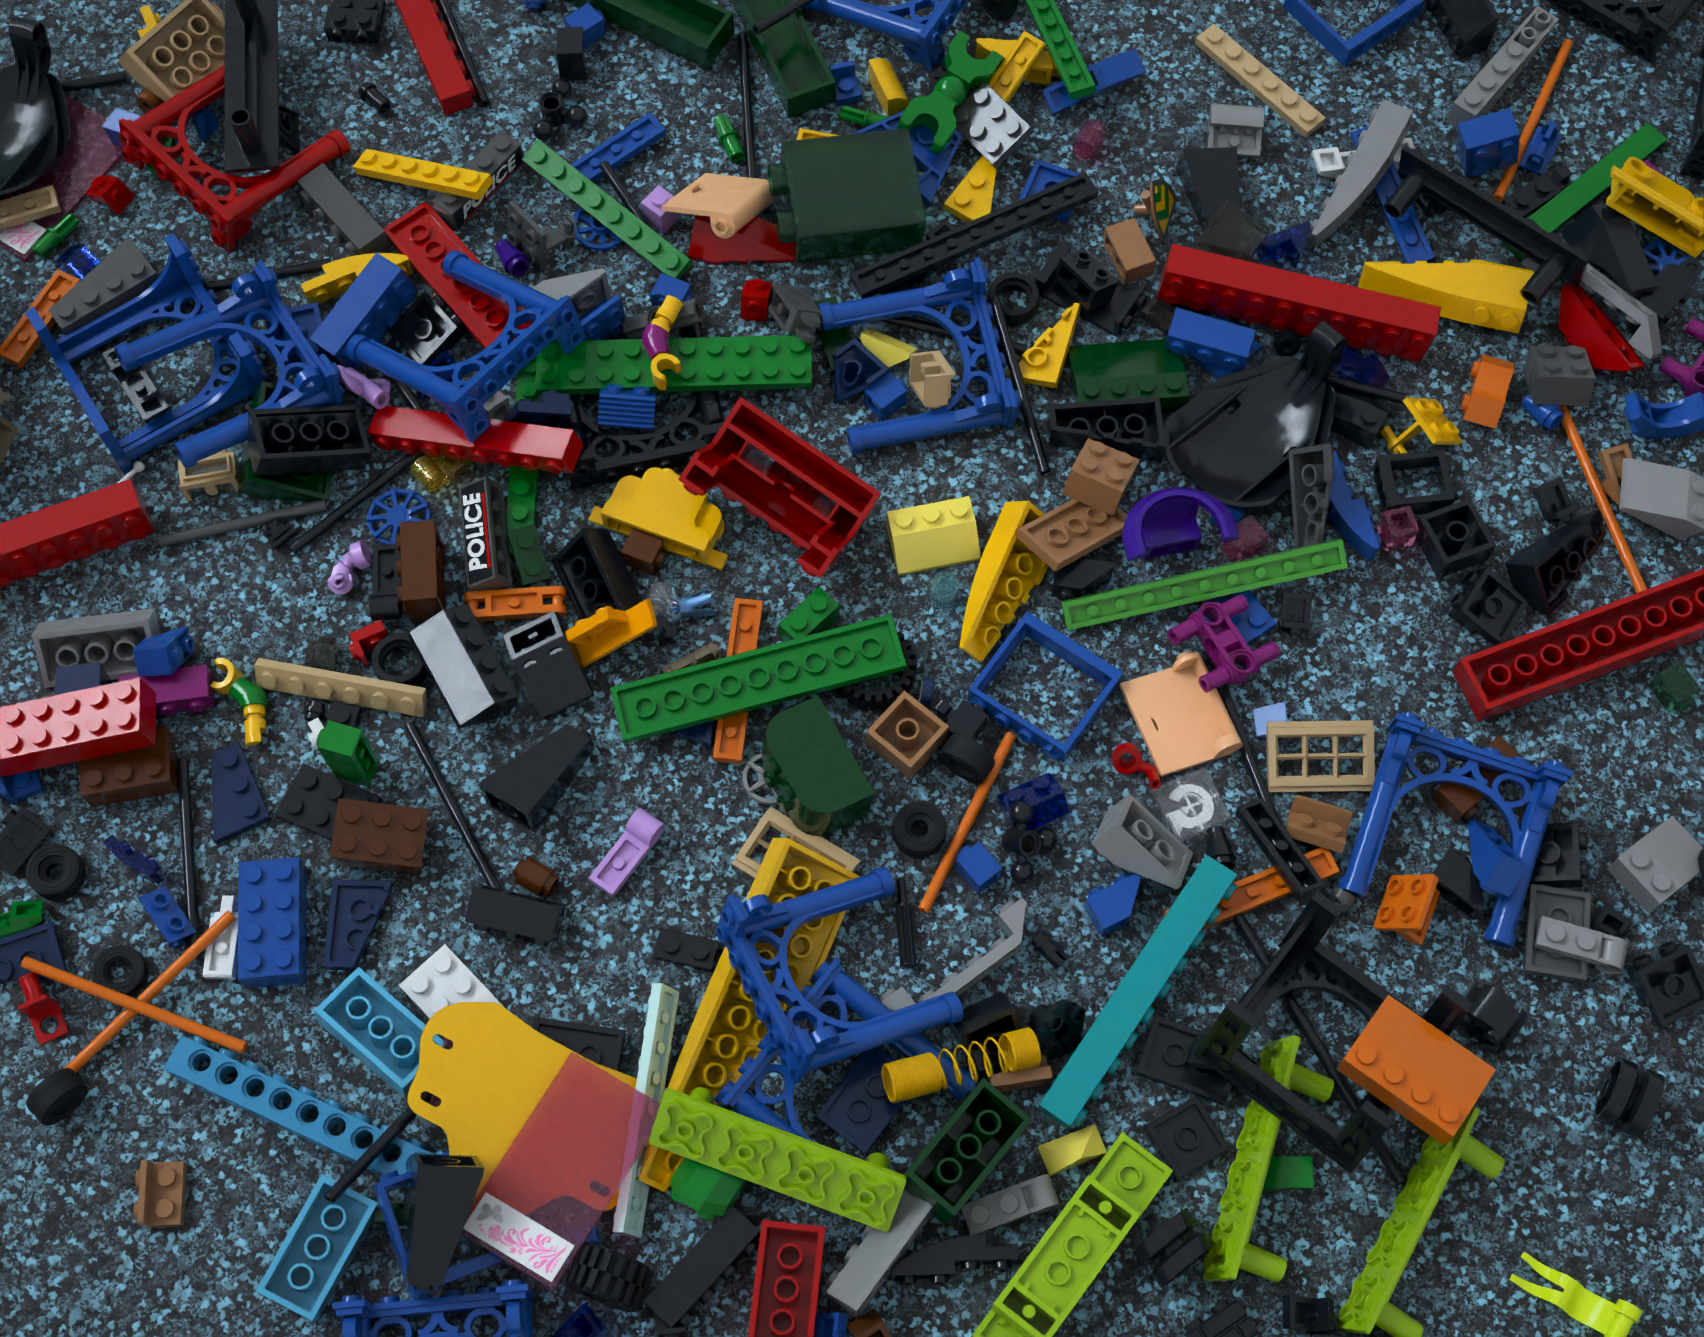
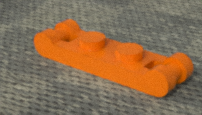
M563 586L470 591L464 594V604L469 605L478 623L481 621L539 618L552 611L558 613L562 618L567 615V609L563 603V599L566 598V588ZM544 599H551L552 604L544 605ZM485 603L486 609H478V605Z

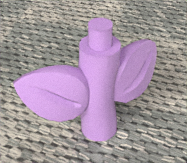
M337 365L341 372L340 382L348 390L361 396L376 409H382L388 404L391 393L389 380L369 379L353 367L346 368Z

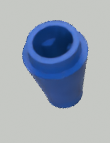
M1530 394L1525 397L1521 404L1542 429L1554 430L1561 423L1565 415L1558 405L1533 404Z

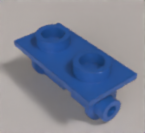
M1555 121L1546 123L1543 128L1537 127L1519 167L1538 175L1545 173L1563 137L1558 134L1559 128Z
M165 886L138 897L144 906V910L148 912L170 947L179 949L186 943L184 938L196 934V930Z

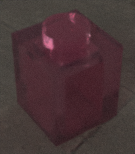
M1411 506L1384 511L1377 524V530L1385 551L1412 546L1419 533Z
M1252 515L1236 524L1240 540L1224 543L1221 541L1224 554L1230 559L1233 558L1235 562L1248 559L1263 549L1269 535Z

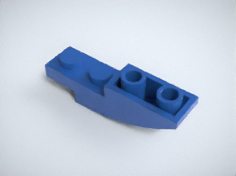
M1133 49L1087 67L1095 83L1096 93L1070 100L1062 81L1043 89L1042 94L1052 115H1055L1097 94L1106 93L1146 74V69L1137 50Z
M1334 451L1335 478L1328 517L1336 530L1353 549L1368 561L1374 560L1379 548H1381V539L1378 532H1374L1371 509L1366 507L1363 498L1354 499L1352 487L1347 485L1345 480L1344 463L1342 460L1339 461L1337 453Z

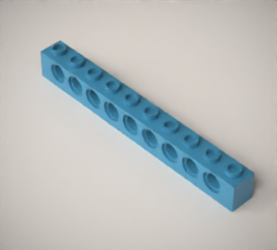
M182 1035L163 1067L170 1075L354 1163L368 1149H360L361 1139L367 1135H372L374 1143L388 1128V1126L383 1124L380 1129L371 1125L370 1122L372 1120L355 1111L353 1116L343 1112L344 1106L334 1100L328 1099L324 1103L316 1099L317 1093L304 1086L297 1090L289 1086L290 1080L279 1074L274 1073L272 1077H269L262 1073L264 1068L247 1060L244 1065L235 1060L237 1055L224 1048H220L219 1052L210 1049L211 1043L196 1035L193 1036L192 1040ZM205 1059H211L208 1069L199 1071L200 1063ZM236 1071L238 1073L236 1080L231 1084H225L227 1075ZM264 1084L263 1093L257 1097H252L254 1087ZM285 1097H291L290 1106L284 1110H279L280 1101ZM318 1110L319 1115L317 1119L311 1123H306L305 1118L308 1112ZM341 1122L346 1123L345 1131L341 1135L333 1136L334 1126ZM396 1137L367 1169L381 1176L395 1170L401 1175L411 1171L410 1165H412L413 1154L432 1153L425 1150V1144L410 1137L407 1142ZM394 1148L401 1149V1155L396 1161H387V1154L390 1150ZM437 1150L435 1155H440L443 1152ZM411 1184L404 1187L411 1189Z

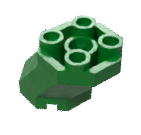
M685 1157L669 1183L672 1188L670 1196L674 1201L686 1204L696 1210L697 1214L703 1219L713 1220L715 1215L724 1216L732 1205L734 1206L748 1181Z

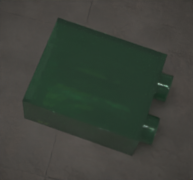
M908 128L781 142L780 163L768 164V182L771 197L784 196L787 211L775 213L777 237L779 244L792 243L795 263L898 252L923 242L926 219Z

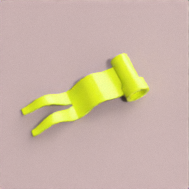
M1526 1252L1522 1253L1521 1258L1539 1275L1558 1285L1564 1291L1560 1292L1533 1284L1514 1274L1509 1279L1526 1292L1558 1306L1570 1317L1600 1332L1604 1337H1627L1632 1325L1638 1323L1643 1313L1641 1309L1625 1300L1618 1299L1617 1303L1614 1304L1590 1292L1574 1278L1543 1265Z

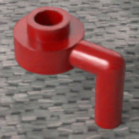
M1122 743L1113 750V766L1119 773L1132 774L1139 771L1147 775L1152 789H1159L1161 787L1157 768L1142 760L1140 750L1136 745ZM1125 753L1131 754L1128 759L1121 758Z

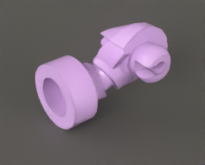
M363 540L350 544L349 551L342 556L343 560L338 559L337 565L333 566L331 577L327 582L328 587L334 593L342 595L353 589L356 584L353 568L357 567L360 570H364L372 566V553Z

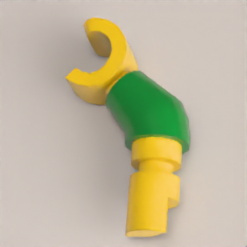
M217 658L214 660L216 666L222 672H228L224 681H213L210 687L220 694H230L240 704V710L243 711L244 718L247 719L244 721L246 747L257 745L261 742V734L267 731L266 720L263 719L265 717V710L268 708L266 694L260 686L245 679L240 669L231 661L225 658Z

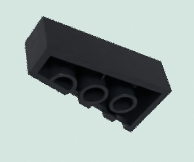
M1159 397L1050 404L1048 406L1046 423L1050 445L1082 449L1087 439L1090 438L1136 458L1156 461L1163 460L1166 441Z

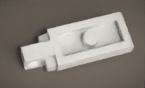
M222 896L220 912H215L214 917L210 918L209 928L227 910L236 917L206 947L202 974L206 979L236 980L238 966V899L235 896Z

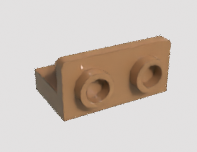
M1295 795L1287 817L1285 830L1293 839L1343 853L1347 830L1353 813L1347 809L1301 795Z
M141 1160L140 1169H137L135 1175L136 1187L139 1188V1199L135 1201L133 1208L134 1218L139 1225L146 1229L184 1226L187 1163L185 1161L152 1163L149 1160Z

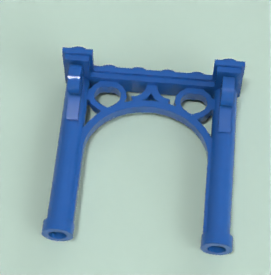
M815 0L802 9L807 11L812 9L885 33L906 45L903 49L905 54L915 62H923L924 68H927L929 73L933 72L934 68L943 63L945 51L943 49L942 36L947 29L952 27L954 19L960 10L962 11L965 8L967 0H942L941 2L938 0H911L896 6H876L860 0ZM925 7L934 8L928 16L919 17L916 15L918 10ZM909 14H910L911 19H908V18H905V17H902V16H906V15H909Z
M454 250L449 252L444 258L442 268L445 275L504 302L510 309L507 324L493 343L467 360L437 367L422 365L362 334L354 335L349 340L346 354L349 359L356 363L366 364L432 398L448 410L446 413L450 420L457 427L463 429L467 440L472 443L491 426L483 407L486 401L553 340L559 342L563 353L568 355L586 336L570 296L566 295L559 300L554 299L472 261L466 254ZM517 306L525 310L519 312ZM529 321H534L528 328L522 330L518 329V326ZM479 371L470 380L462 381L465 374ZM450 378L453 379L452 382H449V381L445 380V379H450Z
M980 257L974 258V262L969 263V269L960 268L952 270L944 275V282L931 286L831 305L829 302L818 304V308L822 312L821 327L823 331L908 315L928 318L941 325L952 336L962 357L963 379L957 393L948 402V405L927 413L847 428L851 455L861 454L863 450L991 425L1001 424L1002 427L1007 426V429L1013 428L1015 418H1018V407H1021V400L1018 390H1013L1009 376L1005 377L1003 368H1006L1003 352L998 351L997 347L999 333L997 327L992 328L990 319H993V310L991 303H986L984 296L987 295L986 283H989V274L987 267H982ZM948 305L945 315L932 309ZM957 309L965 310L969 314L971 322L967 326L960 327L950 320L951 314ZM976 326L981 344L974 343L968 336L974 331ZM982 358H985L988 374L983 371H975L976 363ZM980 380L987 385L989 394L976 398L970 393L968 387L971 382ZM963 398L971 405L967 408L954 410Z
M262 260L257 261V266L253 267L254 274L246 273L234 280L232 290L235 294L217 305L216 308L129 344L123 342L114 346L121 366L125 372H128L203 339L218 335H233L238 332L241 337L263 347L274 359L278 368V381L274 392L266 402L255 409L326 406L328 404L330 406L343 405L341 396L344 395V390L338 378H341V372L335 362L331 363L325 354L319 355L313 342L308 343L304 328L300 323L296 324L294 322V316L290 307L283 305L281 302V295L275 286L278 284V279L272 268L267 269ZM261 319L271 323V327L265 331L253 329L252 325L255 321ZM245 320V325L236 324ZM279 329L287 341L275 339L279 334ZM294 354L301 361L289 364V360ZM293 374H297L294 379L295 385L288 382L289 377ZM248 412L174 443L177 455L185 469L198 465L197 462L248 440Z
M1409 712L1397 713L1387 725L1386 731L1389 732L1388 740L1345 875L1340 878L1337 888L1348 891L1355 898H1367L1371 879L1393 810L1397 802L1406 793L1419 786L1431 783H1451L1465 786L1480 793L1498 808L1509 828L1511 848L1528 866V869L1509 897L1497 893L1483 938L1484 941L1490 944L1513 949L1517 937L1514 933L1552 806L1556 800L1559 788L1573 776L1574 771L1566 769L1564 763L1555 760L1544 761L1536 767L1530 765V761L1522 757L1513 756L1511 759L1502 756L1501 751L1495 748L1484 747L1481 749L1472 746V742L1464 738L1455 737L1451 739L1444 737L1443 732L1437 729L1426 728V730H1423L1426 722L1420 721L1419 716ZM1411 745L1417 746L1413 750H1410ZM1420 753L1434 757L1438 762V770L1424 775L1415 766L1414 757ZM1445 756L1465 762L1462 768H1451L1449 773H1443L1447 763ZM1406 764L1407 770L1415 779L1397 790ZM1479 767L1500 774L1493 780L1490 788L1486 786L1488 780L1482 777ZM1469 772L1471 778L1466 777L1464 775H1466ZM1503 781L1519 785L1523 792L1522 798L1518 801L1505 802L1499 794L1498 785ZM1527 804L1519 829L1512 809L1520 808Z
M886 867L871 870L868 875L779 903L771 904L767 895L764 894L753 896L744 903H742L739 896L727 895L718 925L716 926L717 937L721 943H725L729 951L730 963L734 969L737 968L742 978V987L747 995L750 994L755 1004L756 1016L760 1021L764 1022L768 1030L769 1042L773 1048H777L781 1056L782 1068L787 1075L790 1074L794 1084L800 1083L802 1077H805L806 1073L813 1069L942 1024L951 1025L963 1019V1008L958 996L954 992H948L870 1020L860 1022L842 1021L832 1018L813 1007L794 984L787 963V947L795 931L813 920L893 895L895 890L894 881ZM787 926L782 938L770 932ZM758 942L768 943L778 951L777 956L770 960L762 958L758 954L755 944ZM775 969L773 974L774 982L769 984L763 971ZM778 1001H782L789 1006V1008H792L788 1012L787 1016L783 1012ZM803 1017L813 1022L814 1032L809 1035L806 1028L801 1029L800 1026H795L793 1019Z
M837 957L830 964L825 960L809 979V982L813 985L810 987L806 984L800 991L802 996L818 1010L825 1003L835 1005L839 1012L838 1020L846 1021L849 1008L865 1021L893 1012L842 970L844 967L839 964L841 960ZM787 1008V1009L784 1011V1013H785L786 1016H787L788 1012L790 1011L789 1008ZM803 1017L794 1018L793 1024L798 1026ZM808 1020L810 1027L814 1031V1023ZM767 1033L757 1045L761 1049L755 1059L749 1056L737 1070L742 1074L735 1083L729 1080L714 1100L718 1103L717 1106L813 1141L804 1132L796 1117L793 1101L795 1084L790 1074L787 1075L781 1065L772 1064L767 1066L768 1062L778 1051L777 1048L771 1046ZM920 1033L888 1043L905 1058L931 1052L938 1059L941 1051ZM942 1052L941 1066L947 1080L946 1091L960 1102L976 1082L973 1081L969 1069L965 1071L959 1066L963 1083L962 1086L958 1085L954 1074L953 1060ZM772 1072L778 1073L784 1080V1093L776 1097H768L761 1090L762 1080L768 1073ZM752 1083L754 1095L747 1090ZM784 1102L787 1122L766 1105L772 1106Z
M514 1279L504 1281V1286L478 1288L477 1294L464 1295L463 1290L446 1291L445 1297L432 1298L431 1293H422L412 1297L413 1300L400 1301L398 1296L380 1298V1303L374 1304L369 1303L366 1299H362L361 1295H347L342 1297V1302H332V1310L336 1311V1316L343 1320L342 1337H379L382 1329L389 1325H402L406 1332L405 1337H414L412 1325L404 1318L431 1316V1320L426 1327L417 1330L418 1337H476L472 1329L476 1319L482 1316H495L499 1320V1329L492 1337H504L506 1333L507 1337H533L532 1306L533 1300L537 1299V1293L529 1284H524V1280ZM506 1308V1317L497 1309ZM471 1312L464 1324L466 1334L460 1333V1327L451 1325L447 1321L446 1314ZM371 1321H378L372 1328ZM439 1325H440V1327H441L444 1331H446V1332H436V1331H437V1329H438V1327H439Z

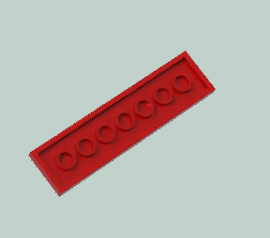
M425 201L383 228L392 245L400 254L407 255L413 269L434 293L442 298L448 305V309L454 312L464 323L463 326L483 349L493 343L505 328L510 309L504 302L445 275L442 268L444 258L449 252L454 250L466 254L472 261L483 264L434 209ZM517 306L519 312L523 311L521 307ZM534 321L526 322L518 326V329H526Z

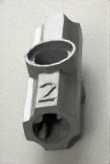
M693 298L682 302L683 306L674 324L670 326L669 334L675 333L680 328L703 322L705 311L700 299ZM654 306L647 312L626 317L622 326L627 338L642 339L645 326L651 324L653 319H656L655 314L661 306Z

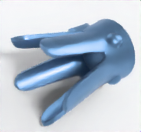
M710 586L691 596L678 597L680 607L673 608L672 611L681 610L683 619L699 615H716L713 609H694L713 601L710 593L699 595L709 590Z

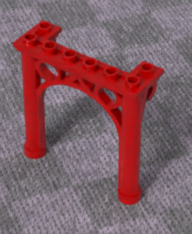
M224 65L135 121L125 120L124 118L120 119L119 137L122 144L121 154L125 161L133 164L140 171L144 169V164L149 163L162 180H167L174 187L179 196L185 197L192 203L193 208L199 214H204L210 220L211 239L218 247H223L230 254L234 251L236 239L242 238L251 229L253 221L250 218L269 201L297 184V180L322 163L326 165L336 157L341 158L349 153L350 144L339 130L334 129L282 163L279 169H274L258 176H233L208 166L190 148L185 136V130L188 121L198 110L225 94ZM177 120H179L178 128L171 127L175 122H177ZM162 137H170L179 140L175 147L167 148L162 146ZM180 155L183 161L181 166L174 160V158ZM194 178H200L204 180L203 186L200 183H198ZM214 185L228 186L230 193L226 196H217L210 188ZM236 188L247 189L237 196Z

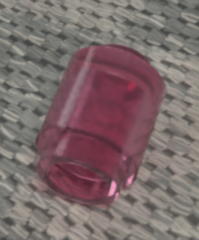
M1091 119L1083 124L1072 145L1075 154L1079 158L1086 160L1096 157L1106 138L1107 129L1102 122Z

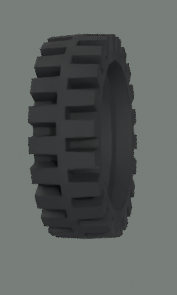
M899 631L897 635L906 661L907 670L901 672L899 679L891 687L881 691H867L857 687L855 684L836 688L843 699L847 698L849 704L854 705L856 703L858 708L865 710V707H870V711H876L877 707H881L884 710L888 709L889 704H892L904 690L907 693L911 691L916 676V655L908 639L905 640L903 633Z

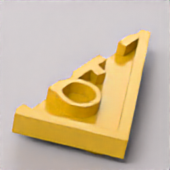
M983 155L944 203V210L966 223L991 212L997 169Z
M1074 302L1071 307L1067 308L1061 314V320L1053 328L1049 327L1035 341L1034 346L1022 354L1019 366L1025 384L1057 389L1081 310L1080 303ZM1008 369L1005 373V377L1009 376L1010 380L1012 381L1010 371Z

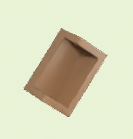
M1135 218L1105 227L1103 244L1122 283L1125 285L1152 276L1156 259Z

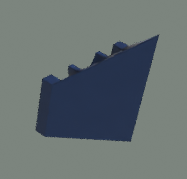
M856 338L834 353V404L871 387L890 372V368Z

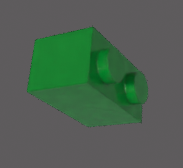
M818 587L778 624L779 638L785 642L827 631L840 619L839 604Z

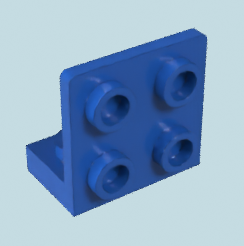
M618 294L609 301L603 300L579 318L586 336L583 341L608 340L623 331L622 323H624L625 314L622 298Z

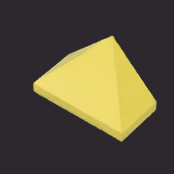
M871 328L862 332L860 336L862 344L888 368L909 359L910 354L917 353L919 349Z
M1095 1124L1037 1147L1050 1176L1107 1153Z

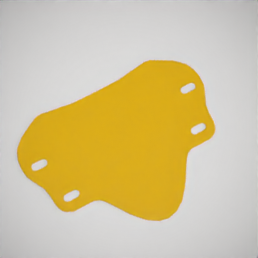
M460 1002L445 1006L436 1012L426 1024L420 1038L419 1067L409 1088L407 1101L414 1113L443 1129L448 1139L449 1155L477 1156L482 1163L484 1174L468 1217L471 1216L486 1192L523 1215H528L561 1196L573 1197L598 1211H608L617 1205L619 1182L622 1176L624 1151L627 1145L629 1120L632 1113L637 1078L599 1065L537 1032L502 1005L494 1002ZM436 1034L444 1036L453 1042V1047L448 1050L433 1042V1036ZM427 1091L439 1097L441 1104L437 1107L428 1104L421 1099V1093ZM594 1181L606 1186L610 1190V1194L607 1197H603L592 1191L590 1184Z

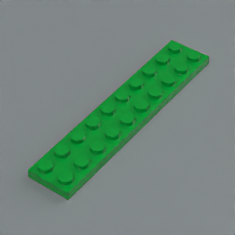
M797 335L669 338L670 353L680 361L682 372L675 373L672 369H666L661 372L666 376V390L658 389L653 383L652 361L641 343L642 339L582 341L568 355L563 353L559 342L552 341L536 356V395H541L542 392L550 390L569 395L600 394V388H606L607 384H618L623 386L622 389L634 390L635 386L649 387L650 391L654 392L812 388L811 343L803 342Z
M892 614L610 687L622 739L624 744L904 671L907 670V665Z

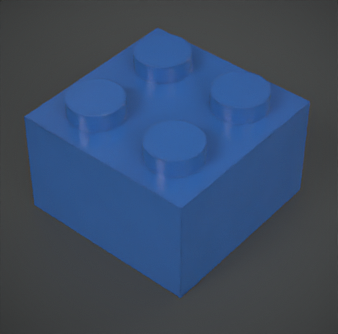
M1510 108L1457 123L1456 153L1465 178L1473 175L1480 176L1487 171L1497 168H1508L1518 162L1520 133Z

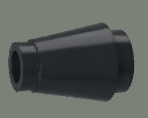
M1221 826L1209 828L1207 830V855L1232 870L1235 867L1236 856L1224 828Z

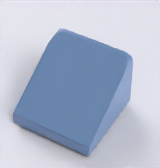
M1285 702L1253 709L1256 738L1266 737L1267 722L1287 721Z

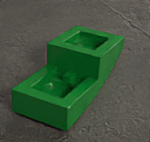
M43 900L12 902L10 913H0V938L25 931L41 922L44 907Z
M1312 1156L1271 1157L1263 1191L1278 1192L1279 1190H1312L1314 1188Z

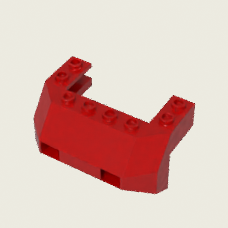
M741 396L712 442L694 453L678 479L684 484L683 487L694 495L699 494L703 496L715 487H718L722 490L724 497L733 502H740L745 506L746 512L750 515L766 520L769 523L768 526L773 531L779 534L784 533L792 538L791 542L802 550L808 549L799 557L797 562L802 565L801 568L805 573L813 577L818 576L819 578L835 565L859 532L881 496L879 491ZM754 446L774 459V463L753 449ZM820 492H822L824 495L835 501L837 505H833L831 502L820 496Z

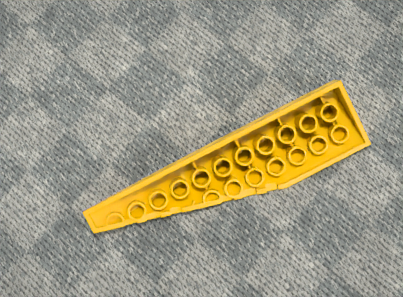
M772 838L746 900L753 896L764 894L767 895L771 904L779 903L861 876L790 838ZM847 910L808 922L796 930L790 938L787 947V963L790 975L799 992L806 984L810 987L813 985L809 982V979L826 960ZM787 926L770 932L782 938ZM758 942L755 944V948L762 958L770 960L777 956L778 951L768 943ZM726 945L700 1003L668 1088L690 1095L693 1089L703 1087L708 1089L715 1098L729 1080L735 1083L742 1075L737 1070L749 1056L755 1059L761 1051L757 1045L768 1033L764 1022L760 1021L756 1016L755 1004L750 994L747 995L742 987V978L737 968L734 969L730 963L729 951ZM775 969L763 971L769 984L774 982L773 974ZM778 1001L783 1012L789 1008L786 1003ZM649 1144L642 1159L640 1175L636 1180L665 1192L670 1186L669 1183L675 1171L685 1157Z

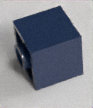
M100 662L56 667L54 695L111 684L113 681Z

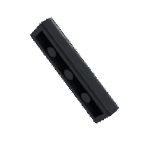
M1260 798L1237 806L1236 816L1299 904L1307 905L1316 891L1323 895L1327 887L1264 799Z

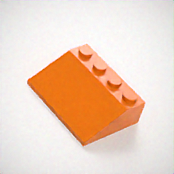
M1390 995L1385 998L1336 1068L1444 1146L1454 1137L1496 1071L1495 1068Z

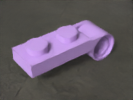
M642 808L637 809L626 824V831L589 876L591 883L613 898L643 861L665 829L664 823Z

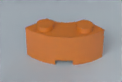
M1485 354L1481 355L1479 362H1473L1469 376L1474 379L1469 394H1464L1460 409L1464 410L1463 420L1496 429L1505 405L1507 391L1514 372V363Z

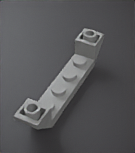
M1529 258L1524 259L1521 263L1528 270H1533L1534 272L1540 266ZM1587 264L1581 285L1589 292H1597L1603 296V302L1613 309L1619 308L1626 313L1624 317L1629 322L1635 325L1641 324L1628 342L1634 347L1633 351L1635 354L1643 359L1659 357L1662 353L1657 314L1594 267Z
M1023 898L1016 903L1011 900L999 910L1001 914H999L997 924L1008 936L1007 939L1004 936L999 938L991 945L990 948L992 950L984 956L978 954L966 964L967 969L960 974L957 972L950 974L942 982L944 986L936 992L932 989L929 990L918 1001L922 1002L948 992H954L959 997L1020 951L1026 901ZM903 986L896 991L892 988L879 998L892 1011L916 1004Z

